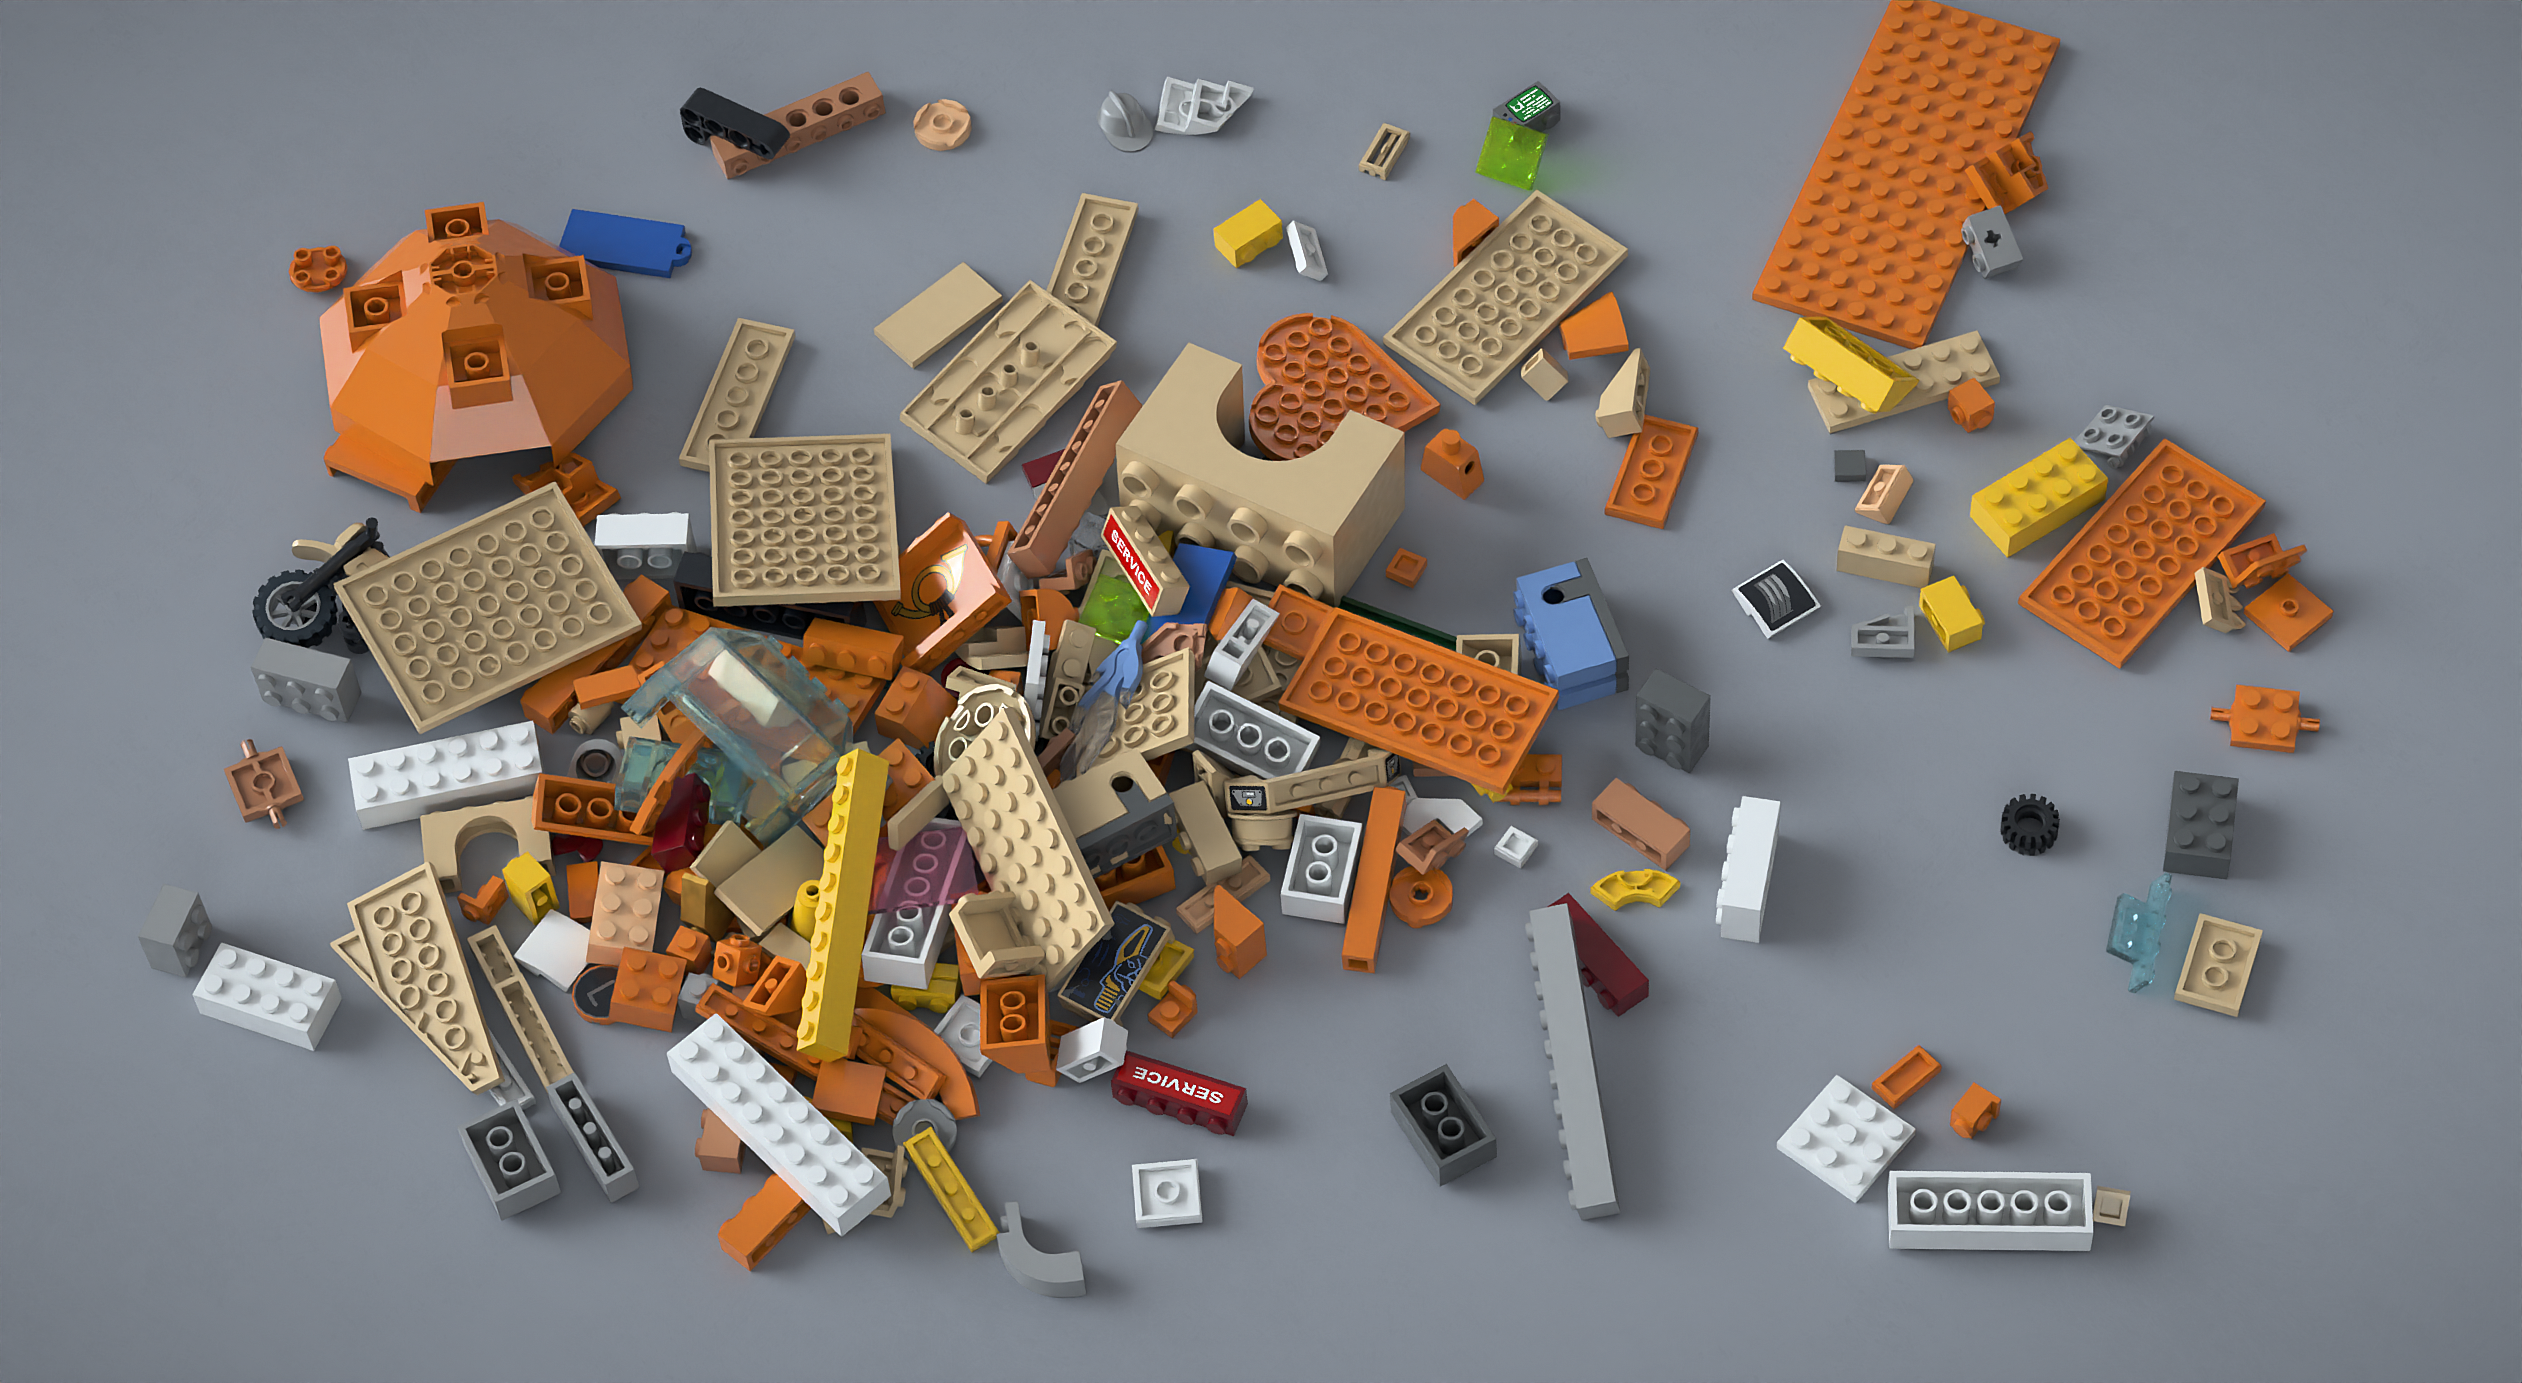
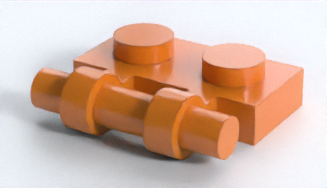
M1527 754L1510 783L1513 789L1498 802H1510V805H1520V802H1539V805H1549V802H1561V790H1549V787H1562V754ZM1521 787H1539V790L1520 789Z

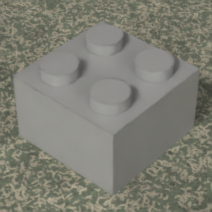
M167 884L162 885L138 935L152 969L187 977L191 967L197 964L200 947L203 941L209 938L212 930V924L207 916L199 893Z

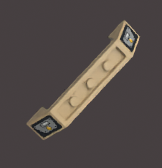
M1377 747L1368 749V757L1289 775L1261 780L1254 775L1223 781L1226 811L1228 813H1275L1374 790V787L1384 788L1402 775L1400 756Z

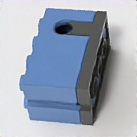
M1588 558L1577 560L1576 563L1573 561L1518 577L1517 591L1513 592L1517 607L1513 609L1514 617L1518 627L1523 626L1526 632L1523 634L1527 650H1533L1535 654L1533 660L1537 674L1544 676L1546 681L1544 685L1559 690V699L1555 704L1557 710L1613 695L1615 691L1620 693L1629 690V676L1627 670H1629V655Z

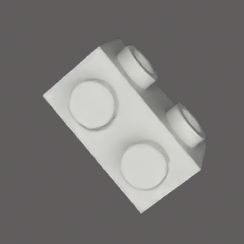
M1104 1017L1062 1035L1056 1070L1081 1083L1123 1065L1127 1050L1128 1030L1117 1025L1115 1021Z

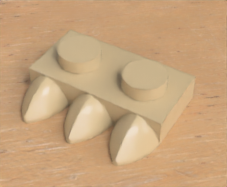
M2205 567L2195 572L2203 625L2225 634L2231 630L2241 629L2246 626L2245 622L2234 613L2241 610L2243 606L2235 597L2230 595L2240 590L2239 587L2233 589L2227 576Z

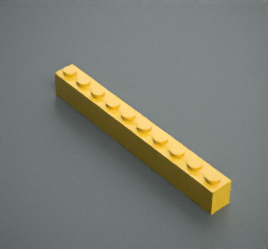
M859 748L841 756L836 768L838 775L836 788L832 795L833 809L828 823L829 836L827 847L824 851L823 876L819 883V904L815 910V931L810 943L812 951L810 964L806 971L807 985L802 999V1019L797 1031L799 1038L797 1051L826 1062L839 1059L848 1053L889 768L888 760Z

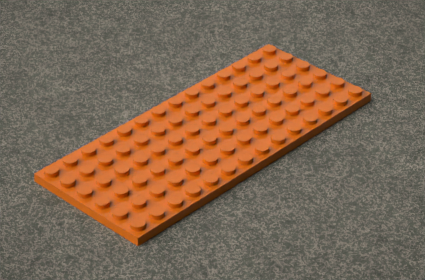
M1891 0L1754 288L1752 300L1806 317H1827L1842 328L1909 349L1925 346L1970 244L1967 245L1963 240L1961 233L1962 225L1968 216L1987 209L1966 174L1965 169L2019 138L2058 52L2061 39L1931 0Z

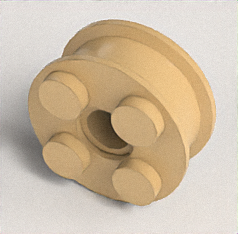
M1289 809L1275 813L1227 812V816L1232 818V838L1236 847H1241V850H1261L1260 845L1272 846V849L1279 850L1291 849V843L1294 840V835H1292V817L1297 816V811Z

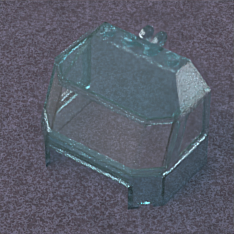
M710 627L656 671L621 706V709L642 729L670 700L754 781L728 810L735 817L741 813L749 821L745 827L767 848L794 827L836 784L838 775L836 768L840 757L853 751V722L847 715L850 709L838 698L832 701L824 693L828 689L816 677L812 680L808 679L810 673L793 655L787 659L780 652L784 647L771 634L765 638L760 632Z

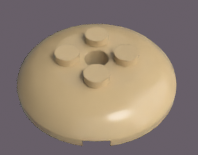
M999 684L980 686L964 695L958 701L960 706L950 718L945 717L939 729L934 748L935 776L943 775L1003 708H1014L1034 751L1036 742L1035 720L1032 710L1025 699L1015 690Z

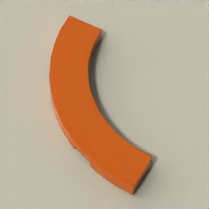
M730 703L722 706L708 716L689 735L670 759L645 798L629 829L631 832L641 835L653 830L664 807L672 796L671 791L677 776L681 779L684 778L698 760V751L703 746L710 748L715 742L728 735L739 708Z
M875 1008L854 1009L855 1014L947 1076L939 1093L943 1104L954 1115L955 1121L981 1116L973 1082L970 1076L967 1075L959 1056L941 1036L923 1023L902 1014Z

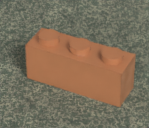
M1615 778L1592 802V820L1665 871L1690 846V829L1687 824L1680 818H1673L1666 813L1657 802L1649 801L1640 795L1638 790L1629 783L1625 784Z

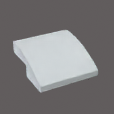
M550 909L515 953L513 959L537 977L540 974L566 992L588 964L586 962L590 930L567 916Z

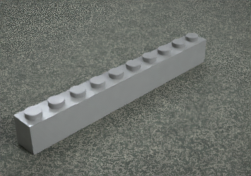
M1567 903L1530 910L1531 922L1526 923V931L1529 942L1534 941L1535 952H1530L1533 970L1539 971L1540 981L1535 982L1538 1000H1543L1545 1010L1540 1011V1019L1543 1030L1548 1029L1550 1040H1545L1544 1044L1548 1060L1553 1059L1554 1069L1549 1070L1552 1089H1558L1559 1099L1554 1100V1107L1557 1119H1562L1564 1126L1563 1130H1559V1139L1562 1150L1567 1149L1569 1160H1564L1563 1163L1567 1180L1572 1179L1574 1190L1568 1191L1570 1206L1572 1210L1578 1211L1581 1220L1620 1213L1619 1200L1572 915Z

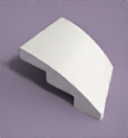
M1167 77L1164 83L1155 130L1182 135L1216 132L1252 95L1254 88L1228 81L1226 86H1222L1201 79H1197L1196 83L1192 84Z

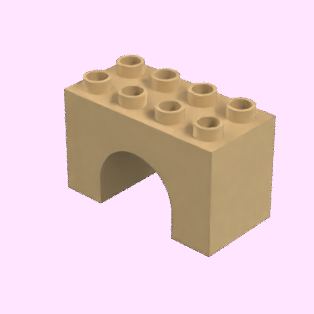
M1188 343L1115 444L1120 507L1138 506L1157 536L1167 530L1173 531L1177 547L1179 543L1234 552L1237 560L1232 572L1245 582L1254 584L1262 580L1276 587L1282 584L1326 605L1338 608L1342 596L1347 595L1405 509V432L1349 410L1330 439L1319 449L1306 456L1286 461H1268L1248 456L1239 451L1245 442L1242 364Z

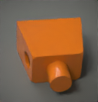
M1445 428L1426 445L1421 463V471L1463 500H1466L1484 482L1478 450L1462 439L1456 430Z

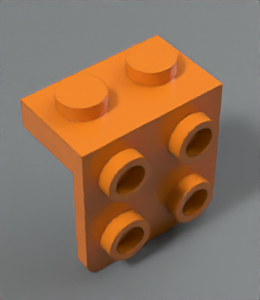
M2275 533L2222 551L2218 558L2232 588L2245 585L2246 589L2263 582L2262 578L2271 576L2272 579H2277L2289 572L2288 568L2301 562L2300 557L2307 551V548L2304 544L2283 551Z

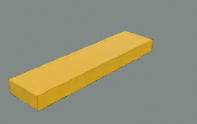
M929 1127L903 1142L906 1152L971 1253L996 1239V1234H1000V1232L933 1128Z

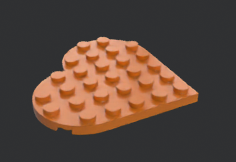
M1313 313L1291 315L1271 325L1260 339L1256 364L1258 373L1266 386L1257 393L1251 404L1249 431L1259 450L1273 461L1297 459L1319 449L1330 439L1349 410L1403 432L1429 419L1440 411L1441 404L1362 330L1342 318L1331 315V319L1313 317Z

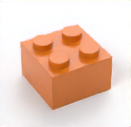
M624 946L610 1002L608 1020L672 1032L687 959Z

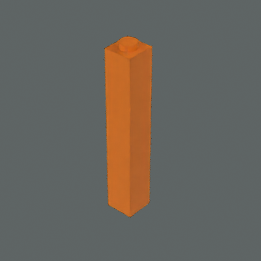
M1374 787L1341 954L1343 970L1375 974L1390 888L1398 855L1395 849L1401 839L1407 807L1406 792L1395 787Z

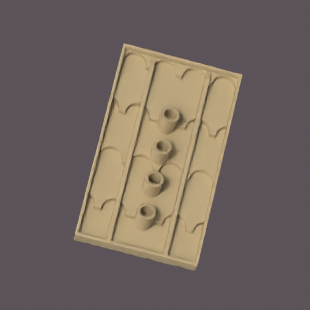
M1029 280L900 413L899 421L911 427L914 432L987 484L1018 454L1019 449L1045 426L1046 421L1083 387L1084 382L1110 358L1111 353L1116 349L1117 341L1036 283Z

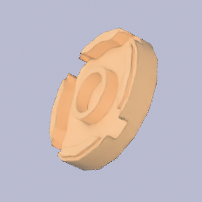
M947 99L938 100V103L932 105L931 103L925 104L916 113L913 121L915 136L920 144L937 151L952 150L962 145L969 138L972 130L971 119L965 106L957 101Z

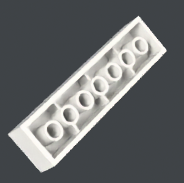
M717 1013L667 1052L672 1073L841 1237L891 1196L887 1176Z

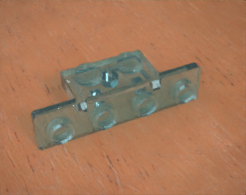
M2164 873L2150 884L2146 903L2126 893L2117 897L2106 952L2133 964L2128 991L2133 994L2143 987L2149 986L2155 976L2153 966L2155 957L2161 947L2159 937L2161 929L2166 922V915L2164 914L2166 903L2172 894V888L2170 887L2172 875Z

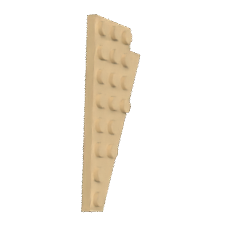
M428 861L348 902L347 905L355 930L330 943L335 952L471 1092L479 1095L505 1082L435 866Z

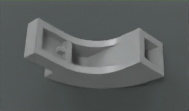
M1018 1201L1005 1203L1007 1215L1000 1216L1003 1233L996 1234L1003 1264L1010 1275L1023 1287L1040 1295L1056 1298L1086 1295L1080 1251L1048 1254L1036 1250L1024 1237Z

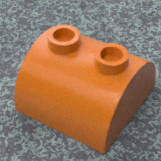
M1053 589L1019 591L1022 626H1025L1026 651L1030 650L1033 620L1046 621L1044 634L1050 635L1049 651L1057 649L1063 622L1068 619L1079 623L1080 618L1077 607H1073L1062 593Z

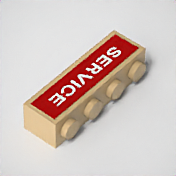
M1138 506L1111 507L1100 535L1152 617L1179 614L1190 588L1189 584Z

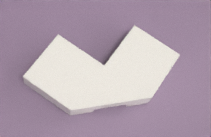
M1416 798L1406 807L1402 831L1409 836L1435 819L1452 835L1465 827L1469 830L1468 837L1483 825V820L1461 799Z

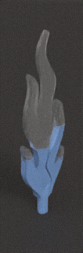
M1138 620L1129 638L1123 640L1118 648L1100 664L1091 676L1089 684L1092 688L1078 703L1068 728L1077 737L1062 757L1060 784L1066 780L1074 779L1080 758L1079 772L1082 775L1086 773L1105 747L1116 727L1119 696L1121 705L1125 709L1129 707L1131 698L1143 674L1141 657L1143 647L1140 645V642L1148 628L1146 622Z

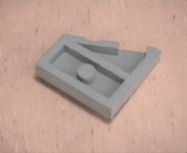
M1914 606L1904 607V613L1889 617L1886 613L1877 616L1871 621H1862L1852 625L1851 656L1914 658Z

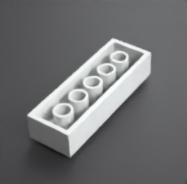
M533 720L348 758L356 812L363 830L418 819L422 815H428L435 811L447 812L459 810L466 806L476 807L497 801L533 795L539 773L545 774L540 743Z
M934 817L898 851L861 954L865 981L927 990L951 921L949 913L952 911L950 896L960 894L974 853L960 821Z
M1890 1171L1888 1182L1889 1249L2090 1251L2093 1238L2091 1173Z

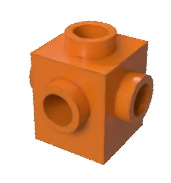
M742 934L731 935V938L717 941L712 977L733 987L756 983L761 964L762 946L750 941V937Z

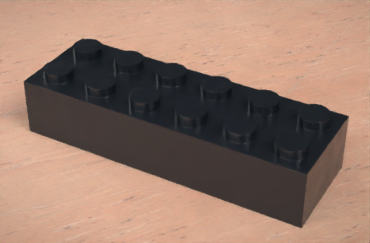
M684 551L673 580L679 608L741 628L803 640L804 634L815 617L863 628L867 622L863 601L713 607L712 557L701 552L691 553Z

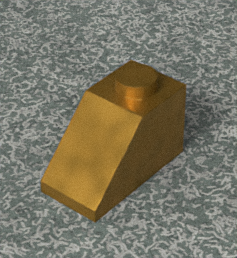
M685 872L682 877L680 920L687 928L708 935L710 941L717 943V941L722 939L735 914L714 894L716 887L709 880Z

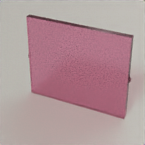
M962 827L919 832L899 851L889 848L888 837L878 838L867 915L955 904L966 894L974 893L978 895L974 870L976 862L972 858L967 832Z

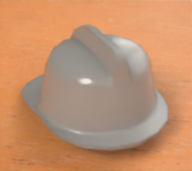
M1111 90L1109 97L1106 98L1097 113L1098 124L1109 142L1116 149L1123 152L1140 151L1148 146L1152 140L1153 128L1151 122L1132 95L1115 93L1114 90Z
M595 738L588 740L580 745L575 752L567 777L617 784L623 765L621 751L614 743L606 739Z

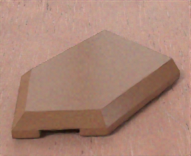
M1166 622L1141 644L1143 647L1141 651L1143 664L1189 647L1195 655L1196 673L1202 665L1208 625L1202 623L1179 624Z

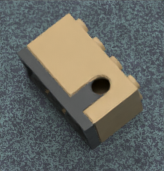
M1137 748L1128 752H1121L1112 760L1100 766L1091 767L1083 775L1073 780H1066L1052 790L1093 879L1178 837L1174 802Z

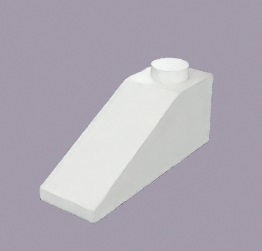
M1252 599L1215 648L1204 677L1231 691L1246 671L1280 613Z

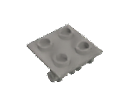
M2105 405L2074 442L2081 449L2107 455V464L2111 468L2116 469L2117 467H2122L2129 457L2128 455H2132L2144 438L2149 436L2150 423L2155 417L2145 413Z

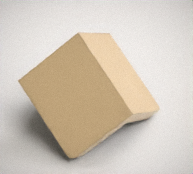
M1541 348L1521 367V378L1544 400L1548 401L1568 383V372L1549 353Z

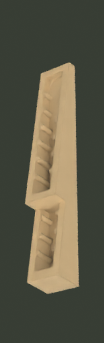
M494 925L468 937V945L547 1092V1086L574 1072L522 972L519 971L497 926Z

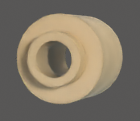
M578 702L568 713L570 718L569 724L579 734H592L611 714L614 703L609 702L581 710Z

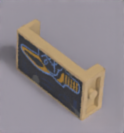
M1116 900L1109 911L1114 925L1076 964L1057 997L1063 1008L1091 1023L1105 1017L1115 1021L1117 1025L1122 1027L1123 1023L1120 1017L1167 942L1172 944L1175 937L1171 925L1163 918L1155 916L1152 919L1145 915L1144 911L1137 905L1130 902L1125 905Z

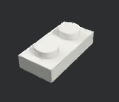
M1292 221L1286 229L1297 270L1303 276H1308L1318 281L1323 280L1328 275L1315 229Z

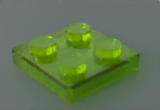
M1492 116L1475 173L1531 191L1549 134Z
M1100 573L1078 623L1096 628L1095 635L1121 644L1123 640L1129 638L1138 620L1147 622L1150 612L1132 584Z

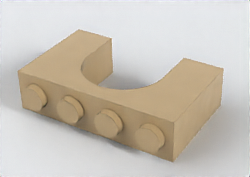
M533 796L509 802L497 801L490 805L478 807L466 806L459 810L447 812L435 811L431 814L420 816L424 863L429 861L435 866L444 894L463 891L460 868L462 851L472 839L490 832H499L511 836L518 842L519 857L528 851L550 876H556L555 857L552 851V832L534 830L531 821Z

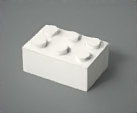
M612 513L597 515L594 546L615 580L637 579L641 574L648 579H674L684 551L696 553L697 547L689 513H640L632 515Z
M1300 814L1280 894L1282 914L1345 924L1363 846L1362 823Z

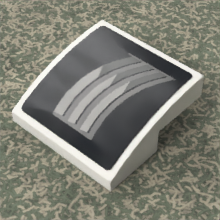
M1784 560L1779 561L1731 590L1747 616L1752 614L1767 639L1821 607L1803 580Z

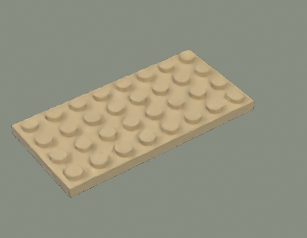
M1536 189L1383 336V344L1473 405H1476L1628 257V248Z
M1003 708L941 778L943 779V787L991 891L1014 892L1016 898L1009 905L1008 909L1026 946L1041 945L1045 957L1030 972V976L1045 974L1047 990L1050 992L1111 929L1114 921L1014 708Z

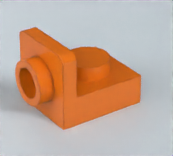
M493 875L487 884L481 886L476 899L460 893L457 900L464 917L473 922L478 920L489 925L509 898V894L504 880Z
M1174 980L1168 984L1169 993L1147 1014L1148 1021L1171 1038L1198 1013L1194 991L1185 984L1179 985Z

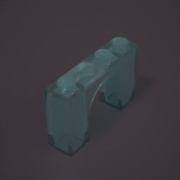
M629 736L615 785L614 810L638 813L661 772L682 744ZM702 747L698 751V760L687 774L695 772L712 790L708 823L723 825L726 821L732 820L740 828L752 781L754 754Z

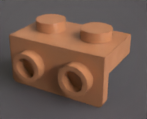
M1086 549L1065 560L1066 569H1060L1049 576L1039 579L1040 589H1053L1063 595L1070 594V590L1080 589L1081 586L1089 583L1097 564L1096 557H1093V550Z
M1434 819L1400 841L1395 851L1408 864L1424 875L1433 868L1436 870L1440 869L1449 857L1456 858L1466 847L1464 840L1469 830L1464 827L1452 835Z

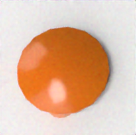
M331 245L326 248L316 247L312 249L299 248L294 252V260L291 262L288 271L291 282L297 288L306 292H322L340 284L346 276L347 264L345 258L341 255L340 249L336 246Z

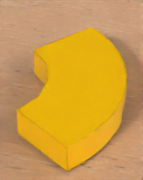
M1652 869L1629 872L1621 870L1600 879L1590 887V893L1614 911L1624 904L1633 902L1651 903L1660 908L1680 888L1681 881L1671 875Z

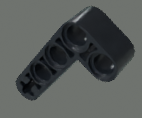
M697 88L680 108L683 130L686 136L696 144L703 145L713 134L763 158L773 159L790 138L787 128L778 121L705 88Z

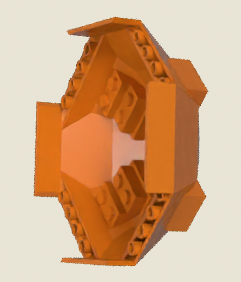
M484 202L426 209L427 229L415 230L399 240L352 287L343 288L344 294L319 317L334 431L412 473L432 486L434 484L430 463L551 446L555 469L633 390L631 365L616 277L585 261L584 255L576 256L516 223L501 219L487 220Z

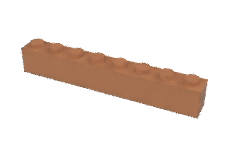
M1122 380L1099 387L1007 553L1028 580L1049 576L1056 569V563L1068 547L1069 539L1079 527V521L1085 510L1091 505V499L1096 490L1102 485V479L1108 468L1114 463L1116 455L1115 444L1143 406Z

